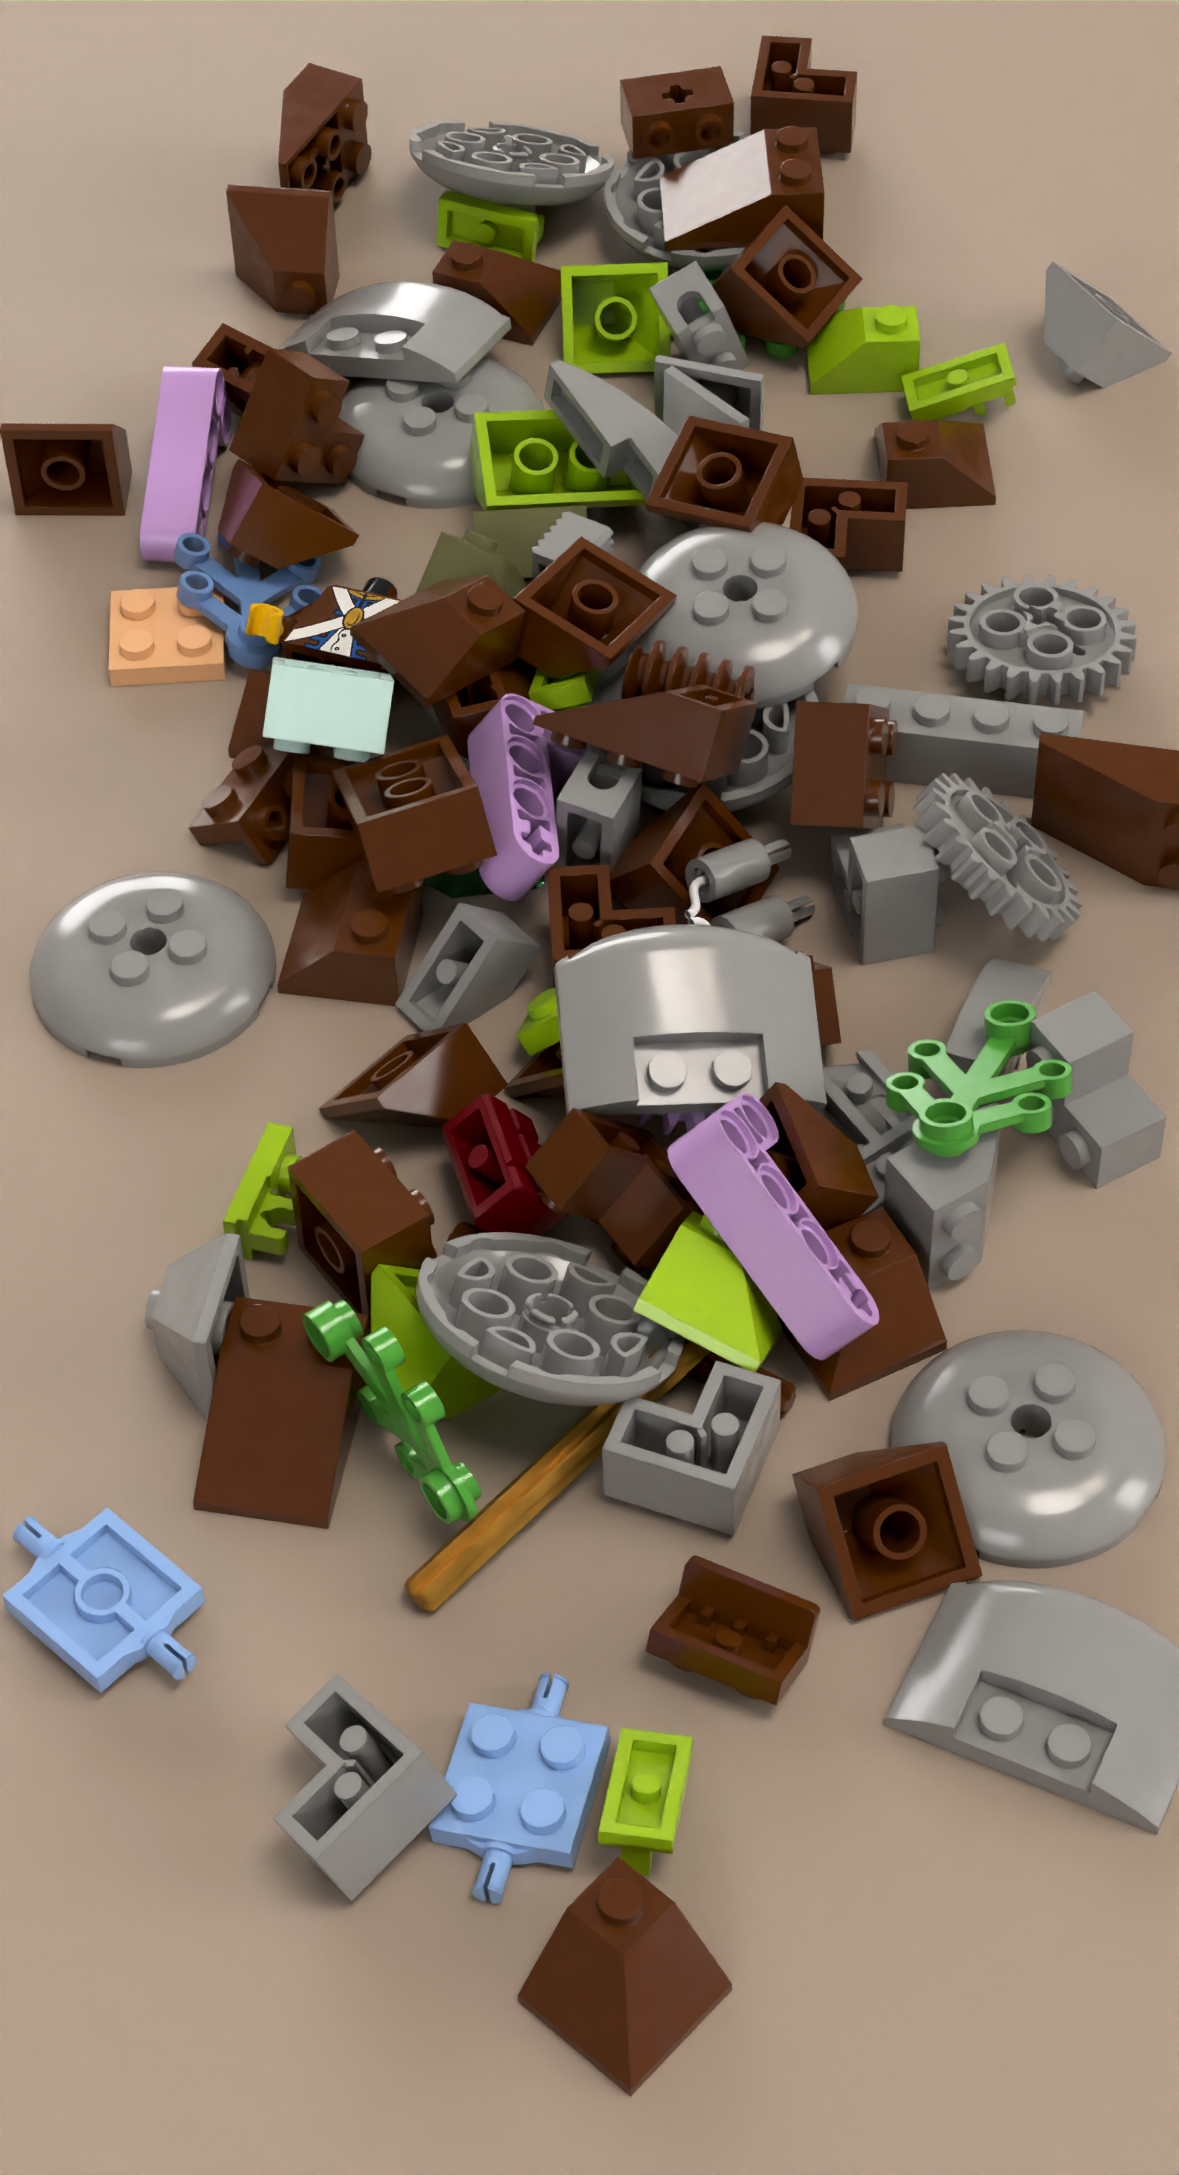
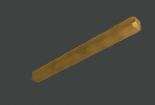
M685 1338L682 1354L675 1370L663 1383L655 1389L638 1396V1398L656 1403L711 1351ZM662 1346L656 1347L649 1354L648 1359H650ZM623 1402L592 1406L478 1512L475 1518L464 1525L406 1579L404 1587L413 1603L427 1613L435 1611L602 1454L604 1443Z

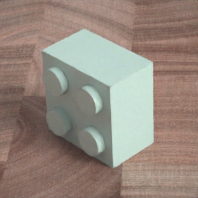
M273 657L263 737L274 738L273 748L276 750L309 754L311 744L333 747L334 758L355 762L367 761L370 759L371 753L384 754L394 686L392 675Z

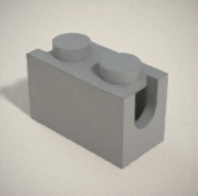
M697 261L649 288L674 343L684 360L736 370H743L751 365L725 306ZM695 297L702 299L708 312L707 314L703 312Z
M588 750L585 751L556 800L559 859L554 863V867L609 864V873L612 871L629 843L639 835L642 785L641 768L622 766L607 759L601 764L600 754ZM600 847V863L591 861L590 859L594 857Z

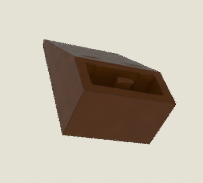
M308 63L283 90L278 157L281 188L332 191L334 204L341 200L345 190L359 174H363L367 170L372 152L367 141L366 120L368 106L364 102L362 78Z
M701 684L537 715L533 725L552 731L550 740L560 745L575 749H585L588 743L606 749L607 754L605 758L613 763L638 769L641 768L642 762L663 769L661 777L664 780L677 785L696 788L698 782L714 783L716 778L738 772L758 703Z

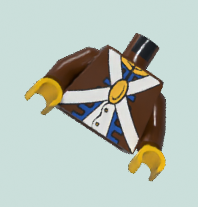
M379 577L369 579L363 590L333 585L327 587L315 602L288 616H284V611L273 605L264 603L251 604L245 634L248 636H264L266 642L272 645L282 644L286 659L390 674L350 635V630L354 624L402 600L397 598L398 593L394 585L388 580ZM393 676L392 678L394 680V686L391 703L393 701L396 687L398 684V681Z

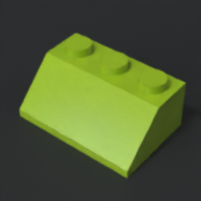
M553 409L474 413L470 441L472 477L475 498L485 511L586 505V508L645 505V498L624 470L606 479L603 478Z

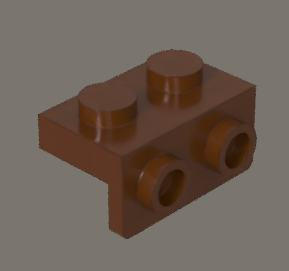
M258 745L249 747L238 754L232 762L231 766L233 769L221 785L204 798L202 810L188 827L200 845H209L242 840L260 865L271 864L288 842L294 755L305 754L276 750L273 746L262 748Z
M694 1555L684 1566L677 1597L650 1628L645 1652L669 1661L680 1670L696 1672L732 1687L745 1697L761 1699L776 1706L808 1662L820 1607L816 1603Z

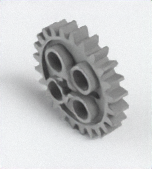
M1025 574L1023 584H1015L1011 579L1002 577L1001 588L998 589L990 584L983 583L981 584V595L967 592L965 593L964 604L955 603L953 616H949L947 654L954 657L955 670H967V682H976L984 679V692L986 693L995 691L998 688L1006 689L1005 700L1008 701L1015 698L1019 693L1026 694L1030 705H1034L1038 701L1039 696H1047L1054 706L1059 705L1061 695H1068L1079 703L1083 702L1084 690L1101 696L1103 695L1104 684L1117 687L1120 683V674L1129 675L1131 661H1134L1137 641V636L1135 635L1136 623L1128 621L1129 610L1127 608H1115L1116 598L1114 596L1098 599V587L1092 586L1083 591L1078 590L1076 579L1069 580L1065 585H1057L1054 575H1048L1044 583H1036L1030 574Z
M942 773L916 797L918 803L913 807V810L920 816L916 820V824L927 832L923 840L930 846L938 849L939 853L935 856V859L942 864L948 865L951 879L963 886L968 891V895L972 900L980 898L985 902L988 914L993 916L998 912L1002 915L1008 928L1013 929L1018 925L1026 937L1031 938L1035 934L1042 942H1045L1049 937L1055 941L1081 916L1078 910L1083 905L1075 897L1079 893V889L1067 880L1072 874L1069 870L1057 864L1055 860L1059 857V854L1047 848L1044 836L1027 823L1025 816L1020 815L1016 817L1011 812L1010 806L1005 799L1001 803L997 802L989 788L985 786L980 791L971 778L968 777L963 782L956 773H952L949 777Z

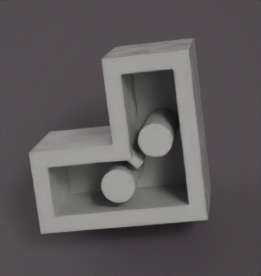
M903 823L832 836L830 878L862 966L934 952L935 926L943 925L944 921L938 885L946 883L947 872L946 865L935 859V856L939 853L938 849L931 848L923 840L926 833L918 825L904 827Z
M1097 990L1032 1020V1043L1029 1044V1050L1026 1053L1027 1069L1047 1059L1063 1060L1071 1065L1072 1092L1064 1098L1051 1100L1052 1125L1047 1132L1059 1144L1060 1151L1068 1165L1074 1170L1080 1169L1096 1189L1160 1158L1166 1116L1128 1074L1134 1032Z
M716 1361L693 1414L638 1397L624 1401L602 1448L604 1495L734 1536L780 1428L781 1380Z
M337 1673L285 1724V1727L322 1770L273 1820L303 1854L352 1902L458 1794L426 1754Z

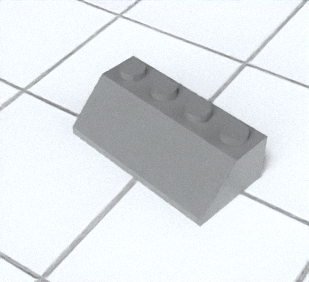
M847 683L843 703L872 704L889 709V720L897 721V751L895 757H887L886 781L928 786L942 773L948 777L952 773H956L963 782L968 777L971 778L980 791L986 786L992 794L1034 799L1040 734L1046 733L1082 738L1086 711L849 683Z

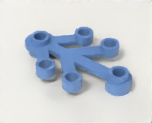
M218 532L219 543L228 550L231 544ZM194 533L181 535L177 540L174 561L180 567L191 571L184 572L180 577L176 593L178 600L187 607L197 609L226 631L225 642L228 646V654L236 663L248 668H262L270 664L273 657H277L280 653L282 644L272 645L266 642L264 636H248L245 634L250 605L254 603L269 604L292 589L293 592L289 606L282 609L284 616H288L315 602L323 592L309 584L314 583L317 579L321 566L320 556L284 567L260 581L259 566L254 568L234 557L235 576L209 557L211 545L206 538ZM213 588H216L239 606V614L212 595Z

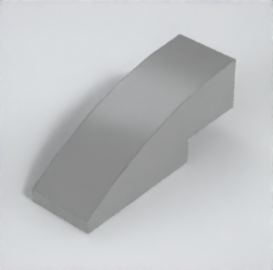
M557 360L550 363L544 399L604 479L624 470L645 500H647L678 436L650 410L617 387L590 372L564 361Z
M991 957L974 982L946 1045L947 1055L965 1074L987 1042L984 1037V1010L990 1004L998 1001L1019 1000L1032 1005L1036 1010L1037 1018L1051 982L1052 971ZM1024 1054L1010 1056L998 1077L1013 1073L1014 1069L1018 1070Z

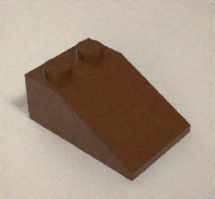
M787 126L782 129H764L659 177L665 251L745 248L785 204L823 240L825 192L817 127L801 128L798 126Z
M1041 733L1031 826L1143 885L1179 890V751Z
M448 735L376 756L365 762H357L332 770L358 846L377 893L386 890L390 893L408 892L421 886L424 883V878L446 871L453 875L468 873L481 867L484 859L497 856L478 786Z
M236 1296L218 1358L193 1500L195 1510L329 1529L361 1410L356 1392L367 1384L345 1354L329 1362L315 1348L302 1322V1315L315 1307ZM355 1313L363 1329V1335L355 1340L363 1349L361 1340L370 1334L368 1314Z

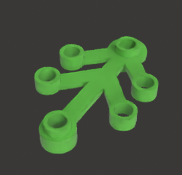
M1002 1000L990 1004L984 1010V1037L987 1042L966 1074L947 1055V1047L944 1043L933 1039H923L909 1045V1072L895 1073L886 1079V1104L894 1111L910 1112L916 1118L912 1126L914 1142L920 1148L934 1156L950 1158L964 1153L965 1150L973 1147L978 1142L979 1136L982 1133L1012 1125L1017 1131L1035 1134L1044 1132L1051 1127V1100L1064 1098L1072 1092V1067L1069 1063L1058 1059H1047L1036 1063L1031 1068L998 1077L1010 1056H1018L1029 1050V1044L1032 1043L1031 1022L1036 1019V1010L1032 1005L1019 1000ZM925 1079H933L950 1098L935 1100L925 1090ZM1016 1096L1010 1103L977 1110L981 1105Z
M340 1300L335 1304L325 1301L302 1315L304 1328L322 1357L332 1362L345 1354L367 1385L356 1392L357 1400L362 1410L375 1426L381 1425L402 1440L394 1446L397 1457L407 1473L413 1479H419L421 1491L437 1517L446 1525H451L459 1519L469 1522L478 1515L475 1500L481 1497L479 1485L470 1470L462 1462L458 1461L452 1465L434 1425V1423L444 1418L446 1414L443 1404L433 1388L427 1382L421 1381L404 1392L394 1368L403 1364L406 1359L402 1347L393 1333L385 1326L380 1327L361 1340L362 1349L355 1340L363 1335L361 1323L355 1312L344 1300Z

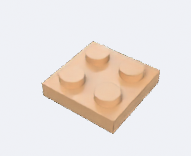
M178 587L111 591L108 665L111 687L226 680V631L197 609L183 605L176 595ZM213 588L212 595L226 605L225 595L216 588Z

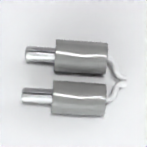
M750 838L692 859L685 869V879L691 900L690 909L685 911L688 924L732 928L754 933L776 942L787 939L792 935L795 921L814 914L815 904L793 913L791 911L813 902L807 895L786 902L777 895H771L719 915L711 920L710 924L705 919L694 916L700 910V902L710 903L764 882L769 877L771 865L790 858L792 849L789 848L770 856L768 854L790 844L786 840L780 839L763 846L759 841Z

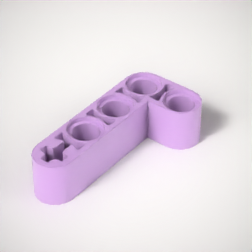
M165 366L163 369L140 528V550L144 561L175 562L174 552L177 540L183 534L194 533L206 538L218 446H228L232 426L231 403L221 368Z
M513 693L505 694L468 735L467 740L470 774L478 786L497 856L483 860L484 863L479 867V872L486 886L495 895L512 902L519 901L559 859L553 794H556L568 781L583 754L588 750L587 745L585 749H575L550 740L552 731L533 725L535 716L555 711Z
M741 1093L673 1142L667 1149L668 1159L677 1177L799 1344L812 1357L822 1361L877 1325L880 1319L879 1311L867 1288L766 1152L779 1139L778 1128L771 1114L753 1095Z

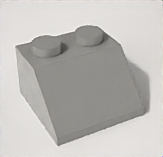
M996 1101L991 1102L977 1110L998 1106L999 1104ZM1000 1129L980 1134L978 1142L973 1147L955 1157H937L920 1148L916 1143H913L886 1158L883 1208L917 1254L929 1291L949 1279L955 1281L965 1277L981 1262L995 1190Z

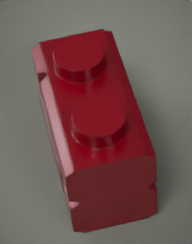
M486 1093L479 1095L443 1125L441 1132L472 1221L476 1227L487 1233L513 1232L542 1236L565 1218L551 1210L540 1199L539 1189L541 1187L525 1168L528 1161L542 1146L538 1143L539 1137L531 1118L514 1108L509 1109L506 1103Z

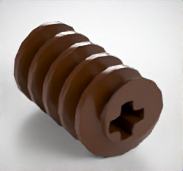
M659 639L654 643L649 654L644 653L642 645L634 649L630 655L622 682V699L704 684L753 701L755 669L754 666H745L736 680L732 678V661L724 659L716 672L712 673L710 672L711 657L709 653L705 652L699 655L693 667L688 666L689 651L684 646L678 647L672 659L668 660L666 659V642Z

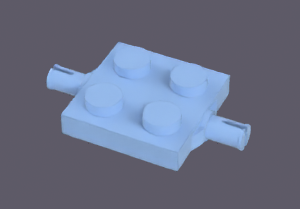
M108 1507L82 1529L59 1539L32 1516L24 1519L25 1526L21 1522L17 1525L13 1532L14 1541L20 1543L37 1560L30 1572L2 1595L6 1611L97 1691L102 1693L135 1663L147 1657L153 1658L175 1680H181L185 1677L184 1670L188 1674L192 1671L197 1657L185 1649L171 1635L176 1627L205 1603L202 1587Z
M549 1672L540 1675L531 1709L511 1710L469 1703L445 1776L446 1781L458 1795L429 1825V1832L433 1843L468 1849L483 1858L475 1886L472 1888V1894L475 1898L485 1903L488 1901V1896L490 1897L491 1904L502 1902L503 1892L512 1865L540 1862L574 1868L611 1745V1737L608 1726L568 1720L559 1715L565 1693L569 1687V1682L559 1674H554L553 1681Z

